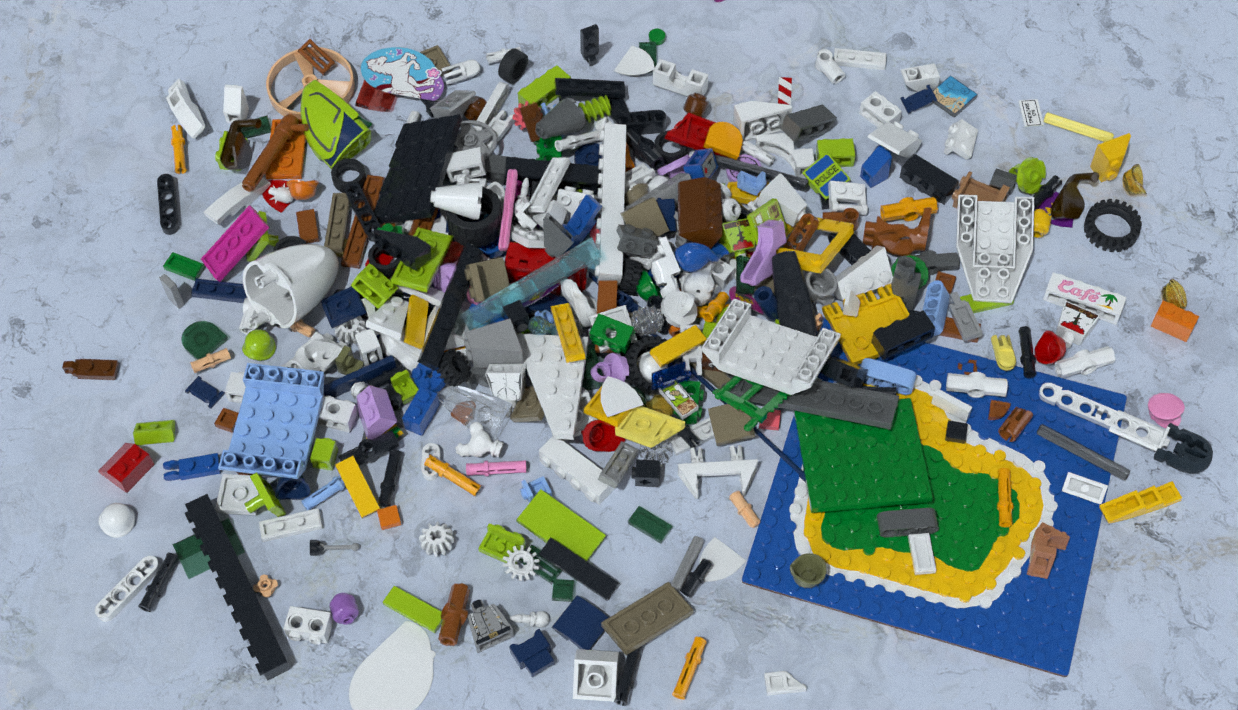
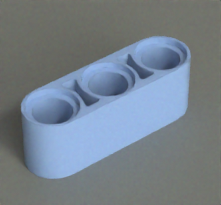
M939 280L933 281L928 285L923 306L924 312L935 326L934 336L941 334L944 329L950 298L945 286Z
M870 358L862 360L861 367L868 369L864 380L865 384L879 385V387H896V393L903 395L912 393L917 377L916 373L912 370Z

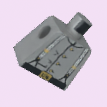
M481 599L471 604L474 612L467 617L477 653L514 637L511 625L495 604L485 607Z

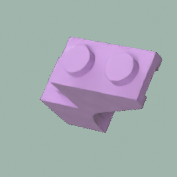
M768 219L757 226V247L741 274L740 279L742 283L755 286L772 276V257L776 255V250L786 243L784 221Z

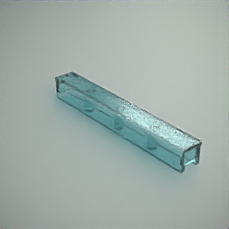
M591 237L462 313L460 317L464 320L469 330L486 326L504 315L503 306L518 300L522 304L600 259L602 257Z

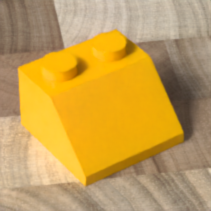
M1130 133L1097 145L1090 167L1093 172L1099 174L1100 182L1111 181L1117 177L1131 138Z

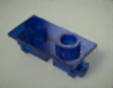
M683 361L653 372L652 390H664L669 386L675 385V381L677 383L688 381L692 377V373L690 370H686V362Z

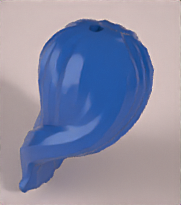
M690 242L679 246L675 250V258L678 265L687 272H695L709 261L718 262L724 255L729 254V251L718 242L711 249L706 245Z

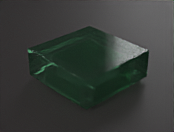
M554 579L552 601L572 602L574 580Z

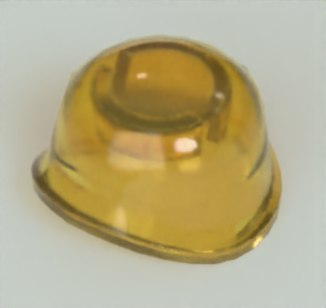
M1135 164L1123 174L1122 182L1124 189L1130 195H1146L1147 192L1143 187L1141 166Z
M1173 278L1170 279L1161 290L1162 301L1173 303L1177 307L1185 309L1187 306L1185 290L1178 281Z

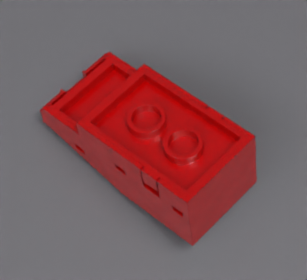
M509 243L504 262L509 284L514 282L532 286L531 291L534 292L549 285L560 284L562 280L567 278L576 282L581 292L586 289L589 271L585 262L562 254L559 259L556 257L552 258L545 252L546 248H527L519 243ZM561 284L550 293L561 295Z

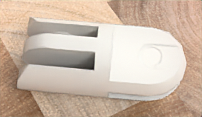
M467 60L441 68L442 72L458 68V70L444 74L445 79L461 75L446 81V84L449 85L476 76L480 71V64L476 60Z

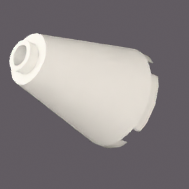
M482 183L436 187L435 191H431L430 202L434 203V207L478 220L481 210Z

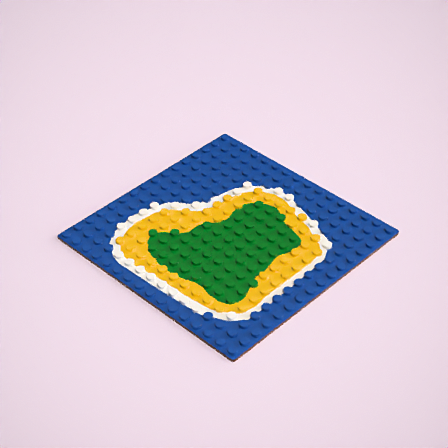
M824 319L822 328L833 331L828 320ZM838 341L831 355L848 361ZM922 342L885 360H882L881 357L875 358L874 360L912 370L917 375L911 394L903 395L896 393V395L899 396V399L911 398L933 496L932 502L811 513L806 483L780 457L742 576V583L1057 676L1067 677L1070 671L1103 513L1099 508L1101 504L1063 492L1062 489L1068 472L1105 485H1109L1111 473L1037 434V430L1041 424H1044L1114 461L1119 435L1110 432L1105 427L1062 410L1056 404L1053 406L1042 401L1039 397V391L1043 384L1052 383L1062 387V390H1069L1111 409L1123 412L1127 400L1126 395L1037 371L1035 377L1025 378L1022 367L1015 366L1010 371H1004L998 367L995 360L927 342ZM977 360V372L985 374L986 377L1007 379L1006 397L984 395L980 398H974L969 396L968 393L946 391L948 373L965 375L964 372L973 373L974 364L968 363V361ZM958 363L962 364V370L958 369ZM819 373L817 376L822 381L844 385L822 373ZM863 383V385H862V386H871V387H874V386H872V385H868V384H865V383ZM1050 388L1043 390V394L1046 397L1054 395L1053 390ZM936 389L972 406L970 416L966 422L931 404ZM1069 396L1061 398L1062 403L1065 405L1072 403V399ZM991 400L1011 403L1009 411L1004 417L997 420H988ZM1088 404L1080 405V410L1083 413H1088L1091 411V407ZM1015 407L1031 411L1033 413L1032 419L1014 442H1009L1011 437L1008 440H1004L999 435L998 429ZM1095 408V410H1094V413L1092 414V416H1094V417H1095V414H1096V412H1097V409H1096V408ZM1107 413L1101 415L1102 420L1108 418ZM793 416L782 452L804 471L795 418ZM948 420L968 424L965 444L945 440ZM1119 420L1117 425L1121 428L1122 420ZM1000 468H1009L1011 470V502L1013 503L1012 526L1010 527L999 526L997 503L999 502L998 470ZM1106 490V493H1105V496H1104V499H1103L1102 504L1105 503L1106 495H1107V490ZM919 508L935 509L939 530L929 535L936 573L915 575L908 536L881 537L877 521L879 513ZM1042 522L1061 532H1066L1070 536L1066 550H1056V556L1048 579L1027 575L1031 542L1035 530ZM806 553L820 556L826 565L825 579L812 588H803L797 585L790 572L791 563Z

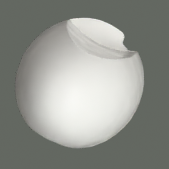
M301 244L276 250L250 262L243 272V286L250 304L258 314L248 319L249 325L256 329L261 324L267 322L270 325L279 324L281 328H288L307 315L326 296L335 282L339 269V261L336 254L331 249L322 245Z

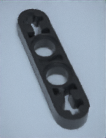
M162 174L157 179L160 225L165 234L172 235L179 229L176 187L174 179L170 174ZM166 181H167V186H168V188H165V186H164V184H165ZM167 194L172 195L170 199H163V197ZM166 209H173L170 214L164 213ZM168 220H170L172 223L171 227H168Z
M351 182L345 186L346 197L367 239L374 241V234L371 232L370 227L373 226L375 230L381 228L361 186L356 182ZM351 190L356 191V194H357L356 197H354V195H353V193L351 192ZM358 202L365 203L361 208L355 207ZM367 215L372 217L369 221L362 220Z

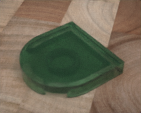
M198 321L190 324L184 330L181 337L184 349L195 360L206 357L208 353H213L228 340L226 334L208 321Z

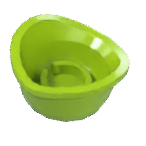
M255 329L246 335L242 351L250 359L258 361L268 360L274 355L276 344L273 337L265 330Z

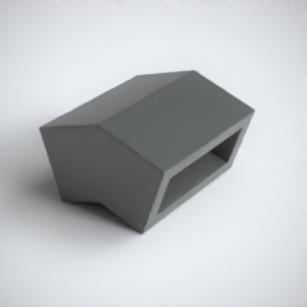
M996 168L989 186L1000 190L1003 185L1010 187L1008 194L1011 195L1017 175Z

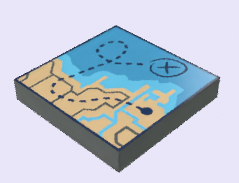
M950 75L933 90L937 101H932V103L955 118L977 98L978 94Z

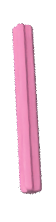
M509 169L507 173L498 244L500 251H507L510 241L518 177L517 170Z

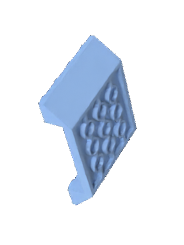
M247 363L243 377L246 388L229 450H223L218 469L251 474L257 472L260 475L298 479L307 467L323 403L324 372Z

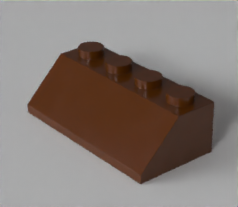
M707 177L680 181L678 183V236L706 245L710 249L721 238L722 207L720 183Z

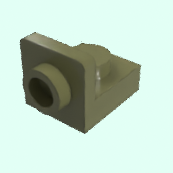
M345 345L335 360L338 372L344 375L357 371L364 366L363 361L355 359L352 349Z

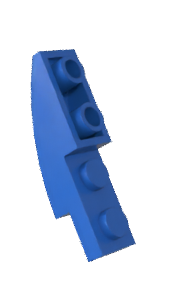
M585 195L569 222L562 225L575 237L574 243L563 253L569 256L597 222L594 218L602 205L591 195Z

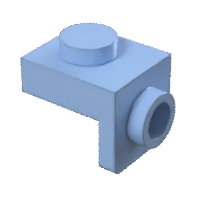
M740 171L737 175V188L756 196L766 187V173L763 171L757 177Z
M544 476L529 483L526 480L521 481L522 488L520 493L524 500L528 499L529 503L540 489L552 496V491Z

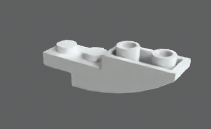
M178 79L169 88V95L166 99L180 124L195 139L203 132L205 124L198 106L192 103L184 81Z

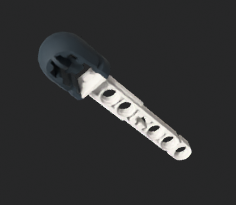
M1045 383L1040 387L1039 397L1042 401L1053 406L1056 404L1062 410L1105 427L1114 434L1156 451L1154 460L1159 462L1166 461L1168 466L1189 474L1206 470L1212 462V447L1205 438L1184 428L1179 430L1178 426L1169 423L1165 430L1069 390H1062V387L1052 383ZM1050 388L1053 390L1054 395L1046 397L1043 394V390ZM1069 396L1072 399V403L1065 405L1062 403L1061 398ZM1088 404L1091 407V411L1083 413L1080 410V405ZM1095 408H1096V409H1097V412H1096L1095 417H1094V416H1092V414L1094 413V410H1095ZM1103 413H1107L1108 418H1105V420L1101 419ZM1125 420L1129 426L1126 429H1121L1118 427L1117 422ZM1138 428L1146 429L1147 436H1138L1136 430ZM1167 436L1172 437V439L1176 441L1179 440L1183 442H1177L1173 450L1177 453V455L1173 454L1171 451H1165L1161 449L1162 447L1167 448L1170 442V439H1167Z

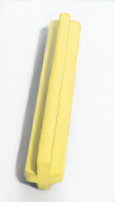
M1049 112L1044 117L1045 123L1103 142L1109 141L1114 137L1113 133Z

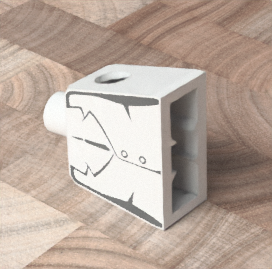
M489 364L485 375L493 399L505 401V407L508 409L515 408L516 400H521L525 391L526 364Z

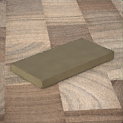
M667 582L601 622V627L622 652L628 655L691 616L693 609L675 588Z

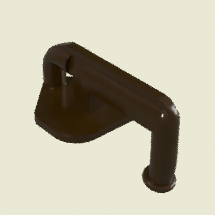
M259 118L235 120L231 123L221 157L223 166L226 169L238 170L249 167L252 150L241 133V129L243 127L259 129L261 127V120Z
M1097 172L1078 173L1070 176L1050 208L1051 216L1058 219H1078L1084 211L1085 202L1077 185L1080 181L1095 183L1099 179V174Z

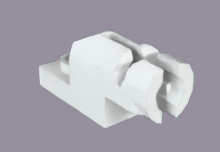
M666 236L660 238L658 241L659 245H657L660 256L664 255V258L652 262L651 272L657 286H665L660 291L663 298L672 291H680L677 278H674V276L680 274L681 271Z

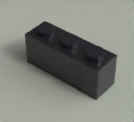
M915 153L901 167L899 178L916 187L920 192L936 198V201L943 205L948 202L955 189L958 188L959 180Z
M924 310L918 313L914 312L907 318L896 320L885 328L880 327L873 332L871 343L882 360H885L933 338L935 326Z

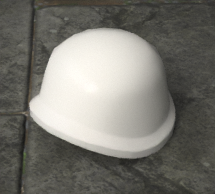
M649 352L643 353L637 358L638 371L646 381L660 383L664 379L668 370V364L660 368Z
M122 503L108 505L99 516V525L102 531L114 538L127 535L133 529L135 523L133 510Z

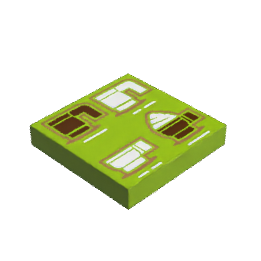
M772 198L747 215L756 245L758 243L757 226L768 219L784 221L778 201L775 198ZM784 221V228L786 233L788 230Z

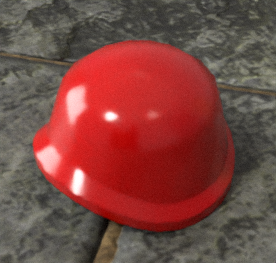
M1045 331L1035 346L1034 354L1036 360L1042 364H1052L1061 360L1066 352V342L1053 331Z

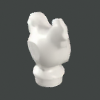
M473 422L470 425L471 439L469 443H459L455 447L456 454H460L461 457L464 455L467 457L469 455L481 457L490 452L492 457L499 458L504 443L500 442L499 439L493 442L490 435L483 430L482 424Z

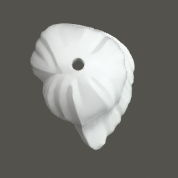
M711 261L695 272L683 270L679 275L681 290L695 296L696 306L705 305L711 300V292L714 289V280L712 278L713 262Z
M565 278L560 282L561 291L570 304L573 317L580 321L582 327L591 326L589 316L597 314V301L583 295L576 282Z
M403 328L400 340L381 333L379 344L382 353L387 356L392 355L407 370L412 372L419 364L417 361L422 348L418 349L404 343L405 328Z

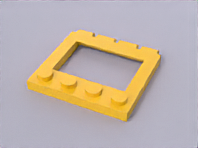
M816 217L819 221L816 230L838 233L821 255L781 247L776 250V254L784 251H795L802 270L821 274L853 235V223H839L836 220H823V218ZM785 222L788 230L785 233L787 237L796 225L793 227Z

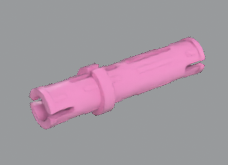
M526 460L466 463L467 476L485 475L486 477L489 474L526 473Z

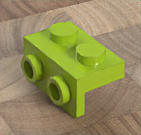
M489 523L487 526L488 532L478 550L494 559L508 563L503 559L504 556L509 557L507 551L509 550L513 553V547L516 546L517 550H520L521 545L524 546L523 550H525L526 543L521 534L517 532L511 533L506 531L501 525Z

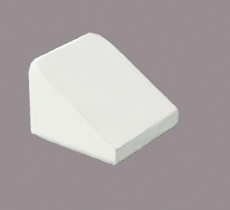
M848 289L843 315L857 317L860 300L851 289Z

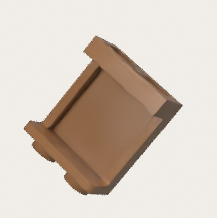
M969 171L966 177L963 176L961 178L959 190L955 189L951 198L954 200L952 206L954 208H957L958 195H977V201L1005 202L1010 187L1003 185L998 190L972 179L973 172Z

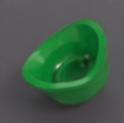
M643 271L636 289L638 295L646 302L652 295L662 297L661 289L653 283L649 274Z

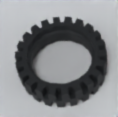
M1108 199L1107 202L1101 200L1100 203L1096 202L1089 209L1084 222V233H1086L1087 239L1090 238L1089 242L1091 244L1096 242L1095 247L1099 248L1102 246L1103 251L1109 248V252H1114L1115 249L1117 252H1121L1122 249L1125 251L1136 242L1141 231V217L1136 209L1133 210L1132 205L1127 207V202L1125 201L1120 204L1118 199H1115L1114 202L1112 199ZM1103 214L1120 216L1129 224L1130 233L1123 237L1105 235L1095 225V219Z
M659 336L642 338L631 345L625 354L629 365V376H626V379L630 378L629 384H634V389L641 390L643 394H660L659 388L674 379L676 381L679 380L678 377L681 375L682 371H679L682 368V364L679 363L681 357L668 363V375L661 383L646 381L638 371L636 360L638 353L647 347L655 348L667 341L665 338L662 340Z

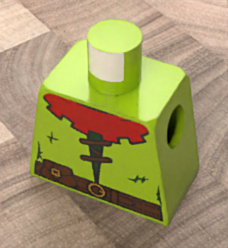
M748 219L722 223V236L719 239V243L729 253L734 252L736 263L747 261L745 250L755 247V239Z

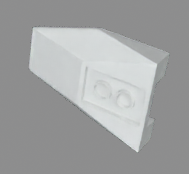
M958 195L956 249L973 301L1013 302L1033 251L1034 197H1015L1014 202L977 201V195Z

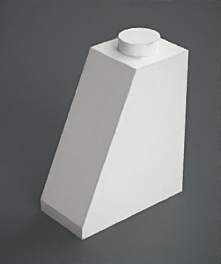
M782 174L776 176L760 193L757 205L762 206L772 198L777 199L784 221L793 227L806 214L807 204Z

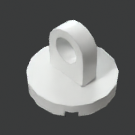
M672 291L666 295L661 302V312L665 315L666 321L680 328V325L692 324L698 315L697 306L694 301L695 296L682 291Z

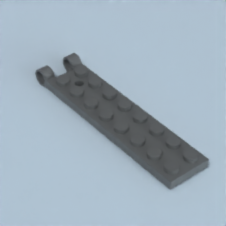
M726 373L728 378H733L732 374ZM742 379L739 386L733 387L729 392L741 397L753 385ZM815 380L811 388L787 395V400H783L782 404H778V407L891 429L899 396ZM764 386L748 401L767 404L780 391Z

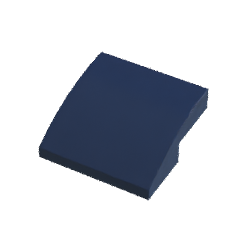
M577 595L551 628L566 641L570 640L579 649L589 650L604 631L601 627V622L609 617Z

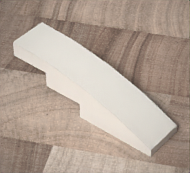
M262 178L255 190L248 192L243 189L241 182L217 199L204 211V214L219 225L228 215L233 217L242 207L247 208L271 183Z

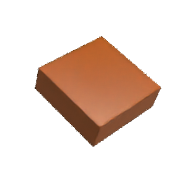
M397 505L377 510L382 530L401 525Z

